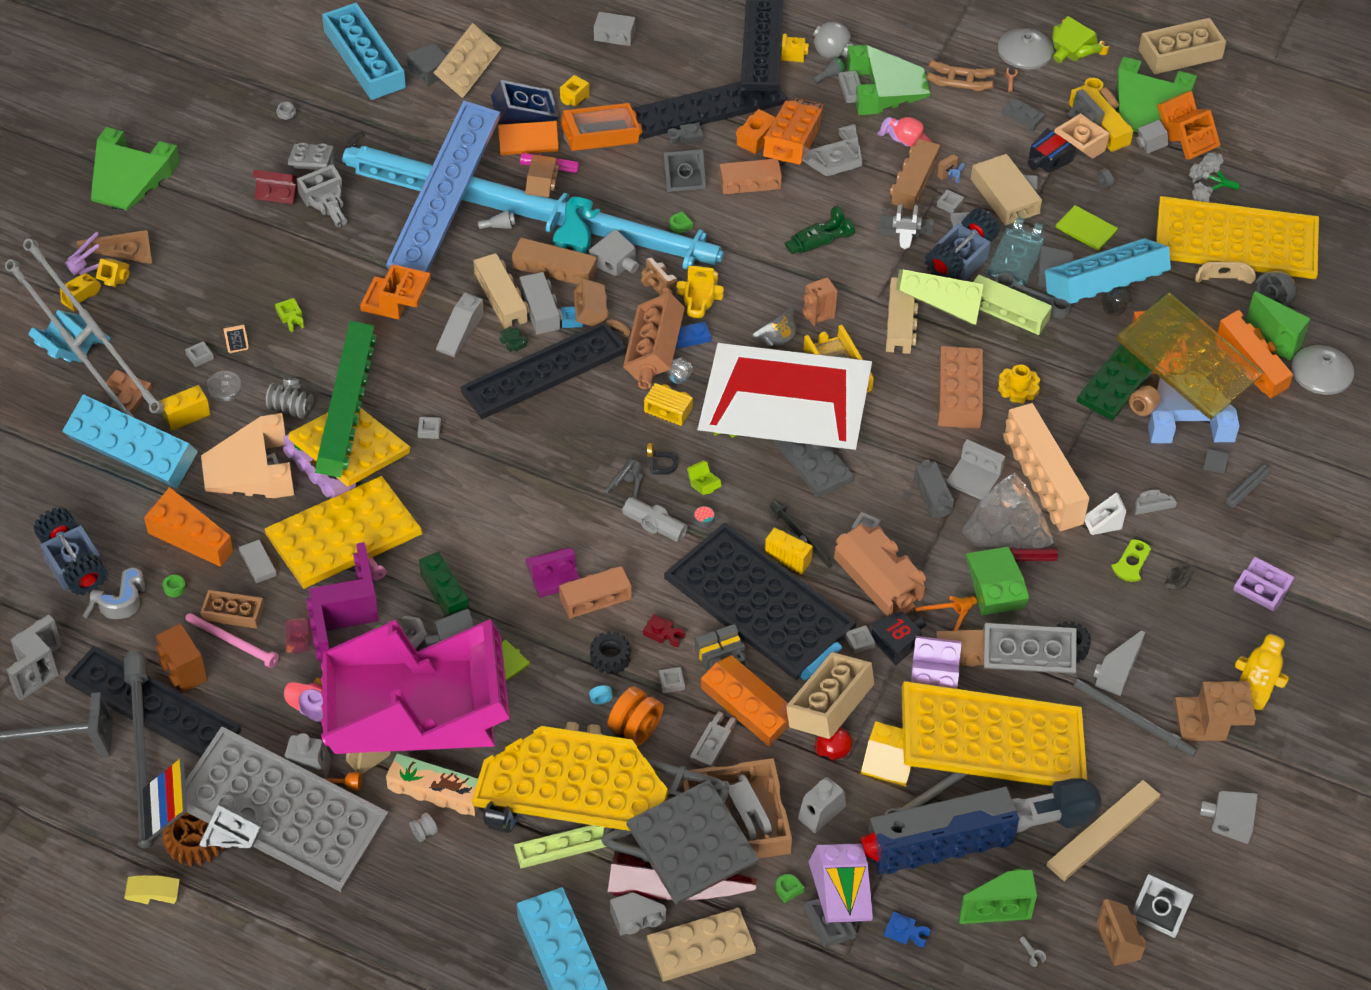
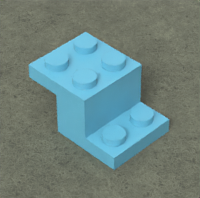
M57 310L54 315L74 339L87 326L80 315L62 310ZM52 321L46 331L31 328L28 335L34 339V343L37 346L47 349L49 356L55 359L60 357L68 362H81L62 338L61 332ZM92 332L80 347L87 354L92 344L104 343L99 341ZM105 333V335L107 336L106 338H107V340L109 341L111 337H109V336Z

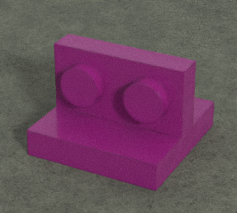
M567 547L525 559L539 598L559 593V585L580 579L576 570L573 548L568 549Z

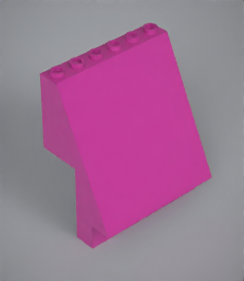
M396 619L322 652L321 669L323 676L321 677L323 690L321 691L323 704L321 709L323 719H321L323 733L321 738L325 746H329L334 754L495 746L493 726L510 719L501 634L491 619L418 652Z

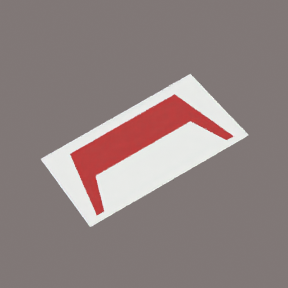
M718 343L698 430L856 450L872 361Z

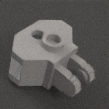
M899 203L897 216H893V228H896V233H900L899 243L904 249L911 246L913 234L917 233V229L921 230L922 218L919 217V205H914L913 217L903 216V204Z

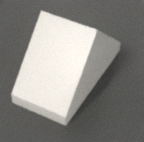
M1116 492L1086 514L1084 521L1090 534L1095 535L1122 529L1126 509L1120 495Z

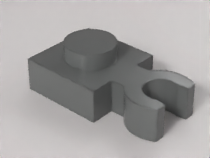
M699 123L680 125V130L672 128L667 131V136L670 137V144H677L679 141H683L684 144L703 142V134Z

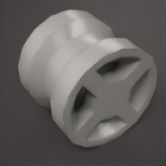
M427 812L422 814L420 819H413L409 822L410 828L419 842L425 841L429 835L438 833L435 822Z

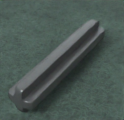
M1261 464L1226 497L1225 504L1230 508H1234L1270 474V467H1267L1266 464Z

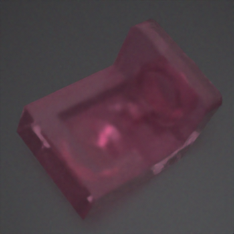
M308 619L285 620L286 653L293 652L299 654L309 651L310 634Z

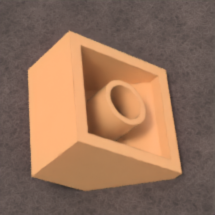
M1081 113L1057 127L1054 131L1092 159L1105 152L1109 138V132Z

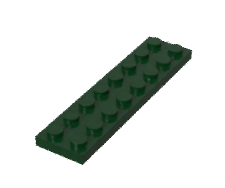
M1161 295L1080 392L1076 402L1114 421L1129 402L1132 393L1144 384L1195 321L1198 313Z

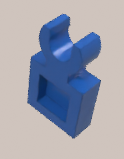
M893 911L884 936L906 945L909 939H911L917 946L925 947L926 940L919 936L925 935L929 937L931 930L925 926L915 927L916 920Z

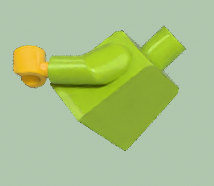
M1069 16L1063 19L1062 23L1053 27L1052 40L1056 50L1053 58L1058 63H1062L1066 57L1077 61L1091 54L1107 55L1110 46H1104L1105 42L1103 40L1098 43L1096 32Z

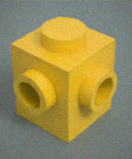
M100 259L96 279L105 281L104 284L116 287L117 284H125L129 277L128 269L130 264L114 259Z

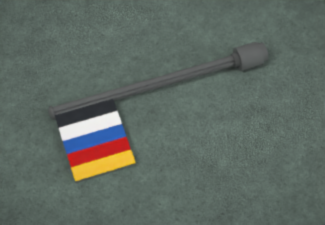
M134 650L126 653V657L123 660L124 681L131 685L139 826L138 846L140 848H149L152 845L151 840L187 812L184 759H178L147 785L142 685L148 680L147 658L142 651Z

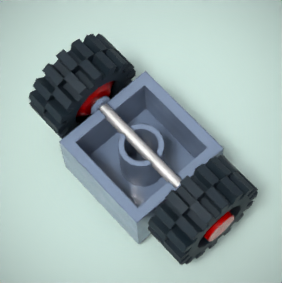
M975 208L961 222L963 225L957 223L925 256V264L928 265V270L931 269V275L935 274L936 276L952 279L957 276L966 281L989 257L990 244L1000 232L998 228L999 223H995L997 221L996 218H992L991 213L987 214L985 209L982 211L981 208Z
M55 507L52 508V512L49 510L45 511L46 515L41 514L39 516L40 520L36 519V525L33 528L41 542L40 546L44 559L62 589L66 590L69 588L75 595H85L86 592L90 594L93 589L98 590V585L102 586L104 584L103 580H107L106 575H108V572L102 563L100 554L82 526L77 525L75 519L66 508L59 507L57 510Z

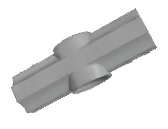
M629 497L622 509V514L641 523L642 527L651 534L659 532L676 542H681L687 532L688 525L670 517L668 512L659 505L651 507L634 497Z

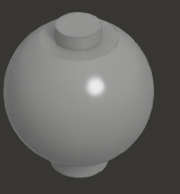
M827 22L822 27L818 25L813 33V36H815V49L826 59H835L839 55L847 58V47L855 46L850 43L851 35L849 30L839 22Z

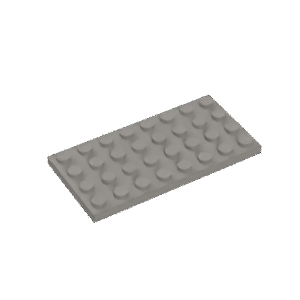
M221 727L185 780L187 813L210 823L218 804H225L263 825L253 847L339 892L343 890L388 816V812L224 727Z

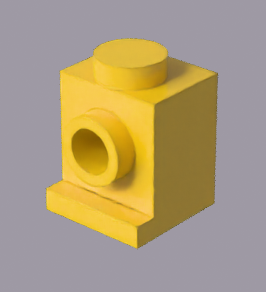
M783 34L781 61L804 62V55H808L809 43H805V38L787 37V34Z
M575 75L560 87V99L565 105L571 104L576 107L584 98H589V82Z

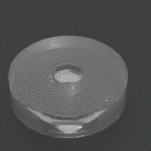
M231 371L217 372L207 381L208 393L216 401H231L238 397L242 390L239 376Z

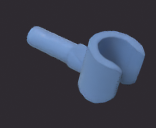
M961 163L958 169H951L948 173V180L956 177L955 183H959L960 173L964 169L965 164Z

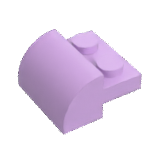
M1254 557L1248 568L1243 571L1234 585L1233 591L1275 612L1293 583L1294 577Z

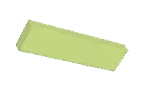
M589 825L514 844L520 869L607 847L601 841L605 827Z

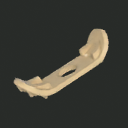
M1208 262L1199 267L1195 281L1200 283L1202 280H1209V278H1237L1239 281L1243 280L1251 284L1255 282L1256 275L1253 268L1245 263ZM1223 267L1230 269L1227 273L1219 272V269Z

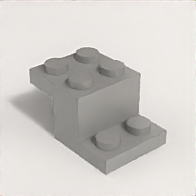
M50 615L37 620L32 626L10 639L17 662L6 670L15 696L20 701L59 676L52 652L60 648L62 644L55 621Z

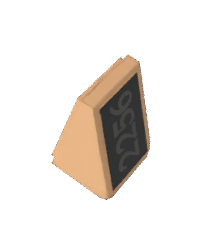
M244 325L224 328L229 353L249 349Z

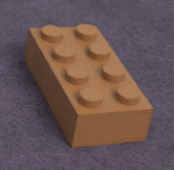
M208 590L200 613L205 621L257 629L264 609L263 598Z

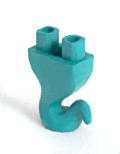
M581 197L569 199L565 207V221L554 233V246L564 249L572 247L574 248L573 251L584 254L589 251L592 240L591 233L578 215L577 210L582 208L583 215L586 218H595L600 213V209L591 211L593 201Z

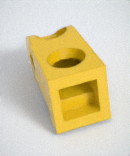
M84 273L66 283L65 286L76 300L81 303L88 297L95 296L99 292L101 284L89 274ZM60 288L61 303L73 312L77 310Z

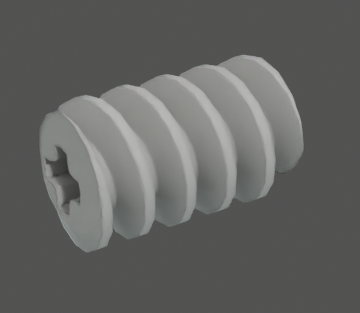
M275 383L269 385L266 393V406L268 409H274L277 412L282 411L284 414L290 413L291 416H298L300 419L307 417L314 402L313 394H310L306 399V392L303 391L299 396V391L295 389L291 394L290 387H287L283 392V385H279L276 389Z

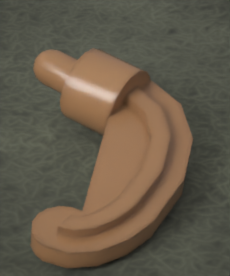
M611 319L605 321L609 327L624 332L623 335L625 337L630 335V329L622 322Z

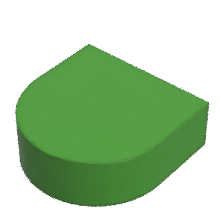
M681 211L671 216L669 226L672 231L682 233L692 229L693 222Z
M783 874L776 881V893L784 903L804 892L805 887L794 875Z

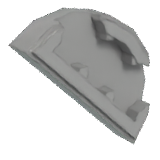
M1148 490L1142 492L1136 500L1134 506L1135 515L1174 508L1177 502L1173 496L1160 493V490Z

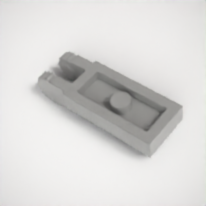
M718 711L690 755V762L703 768L713 767L730 738L737 719L731 717L724 728L720 726L724 714Z

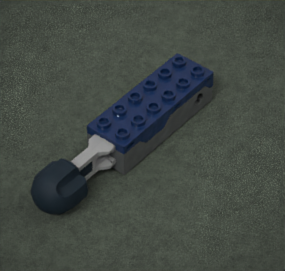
M1071 778L1054 782L1050 788V794L1028 799H1011L1007 787L872 817L869 822L868 835L862 836L859 843L862 844L865 857L873 859L878 875L884 873L893 874L901 869H915L927 863L936 864L948 858H961L966 854L974 852L983 853L991 848L1007 847L1014 843L1016 833L1023 832L1032 826L1057 821L1058 824L1065 828L1084 825L1092 821L1100 812L1102 806L1101 795L1094 783L1083 778Z

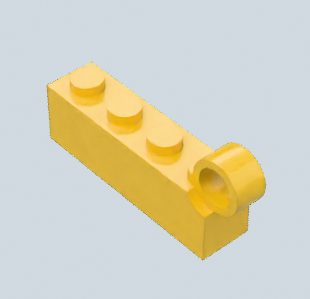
M1088 78L1084 86L1071 90L1069 101L1071 107H1073L1076 92L1083 89L1105 112L1101 128L1109 132L1106 147L1111 152L1131 145L1133 129L1102 96L1100 90L1103 89V82L1100 79Z

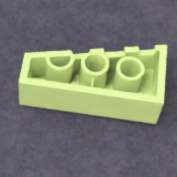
M899 269L895 290L969 324L976 325L984 284Z

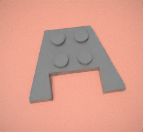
M852 124L839 128V136L843 141L809 149L803 162L825 176L861 167L862 157L858 144L856 125Z

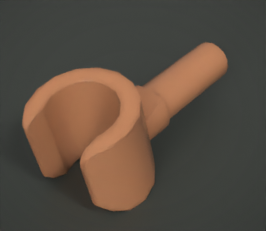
M1007 68L1005 77L1008 79V92H1013V81L1018 71L1015 69L1014 75H1010L1008 73L1009 68Z

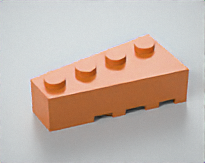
M1237 310L1220 321L1213 348L1226 358L1233 367H1236L1244 374L1248 380L1253 382L1261 392L1272 399L1289 388L1293 374L1277 354L1272 355L1270 353L1267 342L1264 339L1259 340L1254 334L1255 328L1251 323L1246 324L1241 318L1243 314L1240 310Z
M170 487L144 517L148 534L222 567L233 553L230 535Z

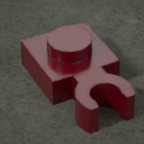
M653 614L643 629V635L662 644L665 640H668L672 646L679 647L680 640L675 637L684 639L685 631L680 628L673 629V622Z

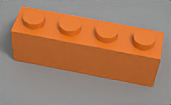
M732 655L716 662L701 678V689L767 746L770 747L789 727L786 707L788 703Z

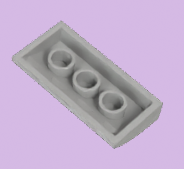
M985 623L983 627V666L985 669L1075 674L1076 628Z

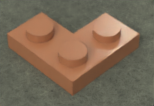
M115 370L106 381L110 389L114 393L119 394L117 398L133 415L144 401V397L129 375ZM138 378L145 389L151 392L153 389L152 383ZM113 402L111 407L121 412L115 402Z

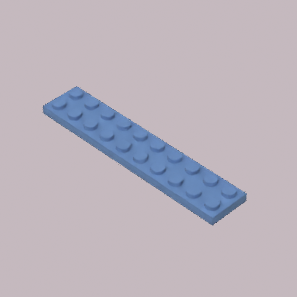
M463 100L386 263L388 269L394 264L424 272L429 271L500 119L499 111Z

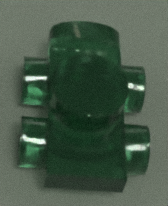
M510 326L500 331L502 336L499 337V340L502 344L509 343L506 345L509 352L514 350L517 352L527 347L528 340L525 336L520 337L521 332L518 328L514 330Z

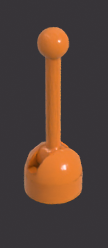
M350 772L346 775L345 779L323 778L331 783H344L345 787L352 791H360L362 787L361 772Z

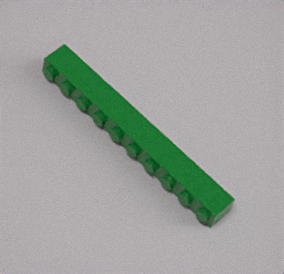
M349 321L317 457L315 473L341 478L343 469H348L350 457L346 455H351L353 445L349 441H354L356 429L352 427H357L359 415L355 413L360 414L362 401L359 399L363 400L365 387L361 386H366L368 374L366 373H369L370 360H372L377 334H373L374 325Z

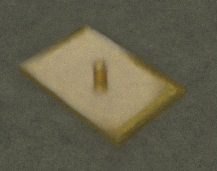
M1170 292L1116 337L1117 341L1209 420L1214 419L1264 373Z

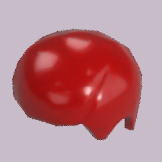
M839 727L830 739L817 736L814 747L820 757L826 756L831 761H834L835 759L845 758L852 747V738L845 729Z

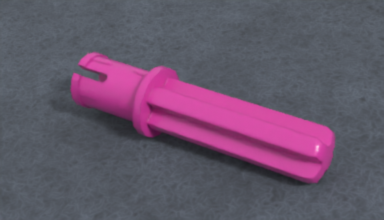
M522 152L520 165L530 166L533 154ZM556 158V165H559V171L578 172V162Z

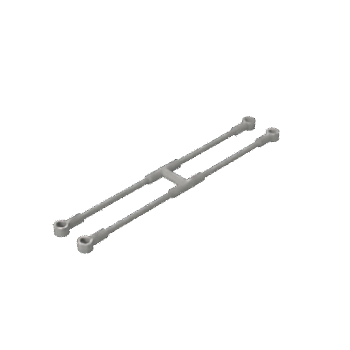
M26 239L23 243L24 249L30 251L38 262L42 263L77 308L79 315L87 326L74 339L68 330L63 328L29 284L27 277L20 269V263L9 259L5 263L6 270L12 272L20 283L24 284L61 332L62 338L67 342L79 360L84 362L122 413L135 418L110 389L80 347L92 332L99 341L105 344L142 392V396L149 404L150 412L161 414L164 411V404L161 401H157L150 391L145 389L107 340V336L88 311L83 309L45 260V256L38 248V242L33 239Z

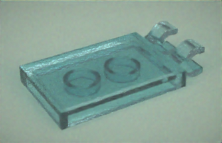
M1017 217L1013 229L1006 228L987 274L996 277L1001 273H1008L1014 276L1015 283L1026 286L1040 254L1041 246L1044 245L1045 239L1041 238L1044 225L1035 223L1032 233L1024 231V226L1022 225L1025 219Z

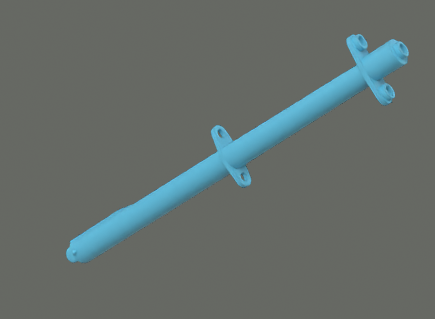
M361 146L360 149L347 147L342 158L346 166L356 168V174L421 191L433 166L367 146ZM472 177L462 200L502 211L509 209L510 213L547 222L546 231L551 233L557 225L562 226L565 221V207L569 200V194L563 193L559 200L548 197L525 194L526 191ZM582 208L577 210L578 215L587 225L591 234L606 237L616 229L631 244L685 257L683 269L688 270V266H693L695 260L714 266L718 262H722L724 251H721V246L706 242L707 233L704 230L699 229L694 239L601 212L595 218L588 219L583 215Z

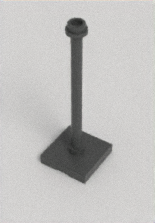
M101 692L91 693L89 722L0 731V741L88 731L100 757H110L113 716Z

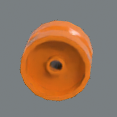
M630 687L615 703L608 718L607 728L618 736L624 735V739H631L636 746H640L656 729L662 717L664 705L654 697H647V694L638 687Z

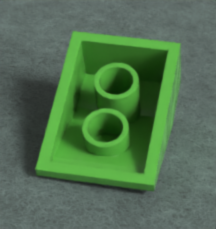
M1255 291L1246 322L1248 324L1251 323L1254 328H1260L1267 343H1274L1276 347L1274 353L1291 361L1303 345L1310 318Z
M1009 547L966 553L965 556L981 616L1025 608L1029 600L1024 578Z
M1024 869L1007 871L964 895L958 919L959 924L1031 919L1037 898L1033 871Z

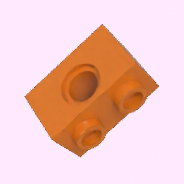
M758 109L753 115L749 116L743 126L737 129V146L757 154L764 147L765 136L776 117Z

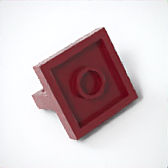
M254 170L253 178L257 179L255 200L295 205L298 177L291 174Z

